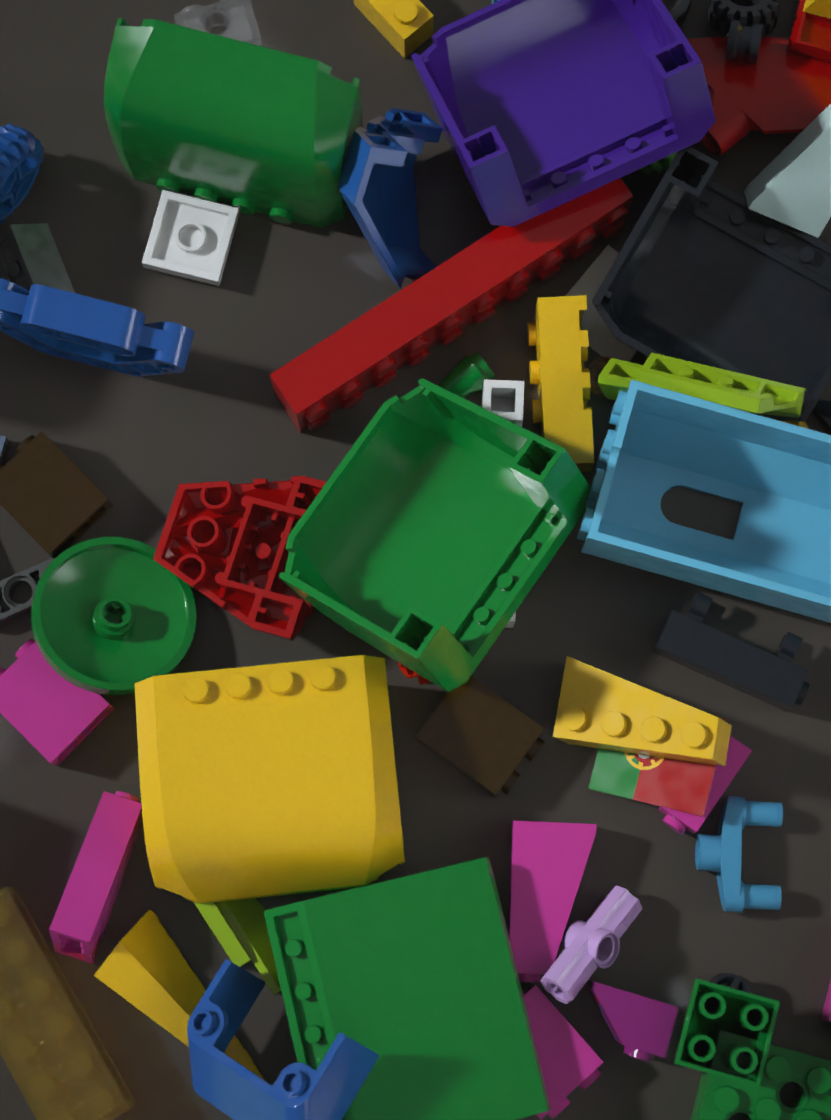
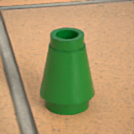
M476 351L471 356L466 354L438 386L462 398H466L483 389L484 379L492 380L496 376L478 351Z

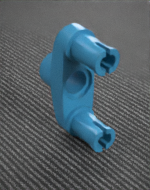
M727 796L722 808L717 834H697L695 844L696 870L716 872L720 901L725 912L742 913L743 909L780 910L782 899L781 886L744 884L743 879H741L742 829H744L745 825L781 827L783 820L782 803L746 801L744 796Z

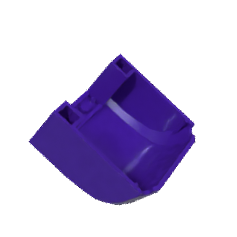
M500 0L440 28L432 36L434 43L421 55L414 53L411 56L433 110L443 128V132L491 225L514 227L699 142L716 122L702 61L662 0Z

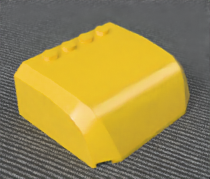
M356 655L158 675L135 683L143 827L149 866L156 888H162L181 895L185 899L198 904L358 888L371 884L379 879V876L405 862L385 658Z

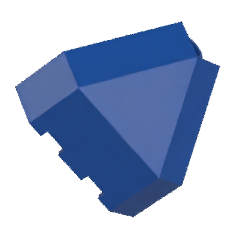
M391 108L386 112L385 118L378 116L368 122L366 129L359 127L354 130L338 189L382 269L401 289L404 277L417 280L437 267L420 249L413 167L417 154L421 155L425 141L438 143L443 128L427 113Z

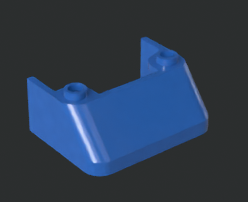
M225 959L191 1014L187 1025L191 1079L194 1091L233 1120H342L380 1055L339 1032L317 1070L304 1063H292L281 1071L273 1086L224 1053L266 984L260 978Z

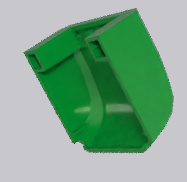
M118 18L104 83V110L109 134L120 162L134 180L155 185L161 192L162 190L178 194L182 192L194 195L195 198L232 205L231 207L239 208V212L252 215L254 211L267 214L270 219L281 224H291L294 221L323 228L344 219L348 207L338 189V184L354 130L359 127L363 128L360 79L355 77L352 81L346 80L345 82L330 75L332 67L320 61L156 19H143L141 27L131 26L123 18Z
M421 378L418 380L420 386L400 399L395 395L382 404L289 533L285 548L289 554L285 572H280L279 578L335 623L382 653L450 692L468 681L582 517L586 509L591 487L565 448Z

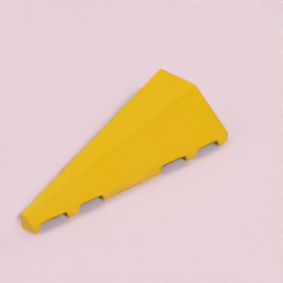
M149 909L120 940L94 976L189 1047L188 1021L206 989L181 954L174 940L171 939L159 921L156 913ZM234 1035L224 1053L265 1081L247 1050L244 1049L236 1035Z

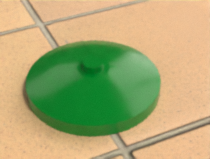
M122 537L89 539L62 552L48 565L41 575L31 608L33 635L47 663L61 677L73 685L97 694L135 693V683L152 676L172 674L186 656L196 628L195 599L190 585L153 560L156 549L152 546Z

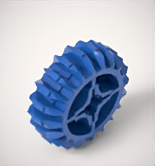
M10 123L0 126V225L5 222L8 216L13 215L16 208L21 205L24 198L28 195L31 187L35 185V178L40 173L39 166L43 162L44 147L41 145V141L35 138L34 134L27 129H22Z

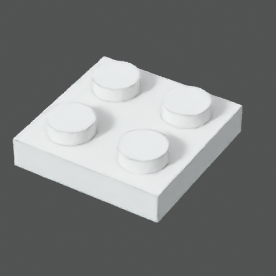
M162 190L142 260L143 267L219 286L239 218V208Z

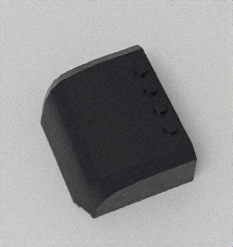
M690 146L678 151L595 294L592 304L618 341L646 357H649L651 353H656L806 388L800 417L757 414L778 421L806 422L831 379V245L815 236L748 209L745 197L714 181L719 162Z

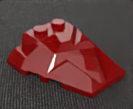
M291 476V480L268 482L266 478L253 479V483L231 484L229 481L179 484L153 560L204 594L221 608L237 617L254 631L293 641L301 631L305 618L312 616L315 607L282 581L279 575L280 572H285L289 554L285 549L288 535L326 484V481L307 476Z

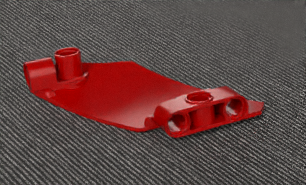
M728 37L687 39L702 61L716 120L700 142L716 156L723 155L747 136L751 129L756 132L760 130L763 134L802 132L831 104V63L788 49L790 38H762L757 64L748 63L746 58L737 57L734 60L725 59Z

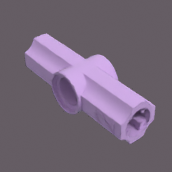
M615 886L609 891L586 922L578 920L571 924L565 934L564 951L540 980L543 988L556 1000L568 1004L575 998L598 967L604 969L610 967L615 962L620 950L619 939L643 909L639 899L634 897L627 889Z

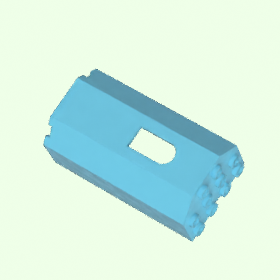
M631 380L627 392L619 390L609 424L616 426L614 430L608 429L603 446L601 447L595 467L596 474L590 486L591 490L586 510L577 535V539L583 540L581 552L831 623V435ZM684 487L741 503L742 507L733 540L670 522L665 518L661 510L662 496L671 488Z

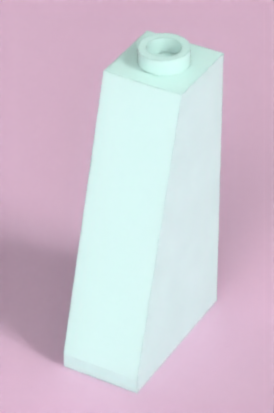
M831 104L758 174L744 191L748 209L819 238L831 218Z

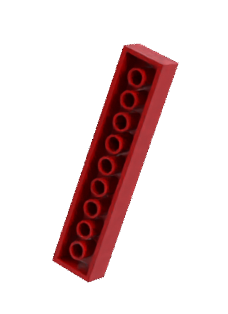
M619 178L514 227L499 226L271 373L270 379L275 396L300 433L308 428L310 431L319 429L331 419L329 414L340 407H343L344 410L353 407L363 399L364 395L362 393L374 385L377 388L387 385L397 376L396 371L406 364L413 367L421 363L430 355L428 350L440 342L443 345L450 344L463 333L461 329L471 322L475 321L476 324H480L490 318L495 313L494 307L505 300L509 303L518 300L528 291L527 286L538 279L544 282L552 278L560 271L561 267L559 265L571 257L574 261L581 259L593 249L592 244L602 237L609 240L618 235L626 227L624 223L630 214L629 210L634 197L623 180Z

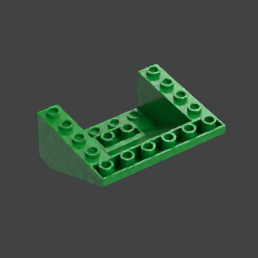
M489 857L263 911L297 1062L304 1063L317 1070L339 1032L380 1055L342 1120H517L547 1112L551 1109Z

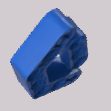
M0 278V331L48 355L128 375L129 371H131L130 375L136 377L184 372L195 335L192 329L167 321L144 324L146 315L127 306L39 284L31 285L30 291L11 281Z

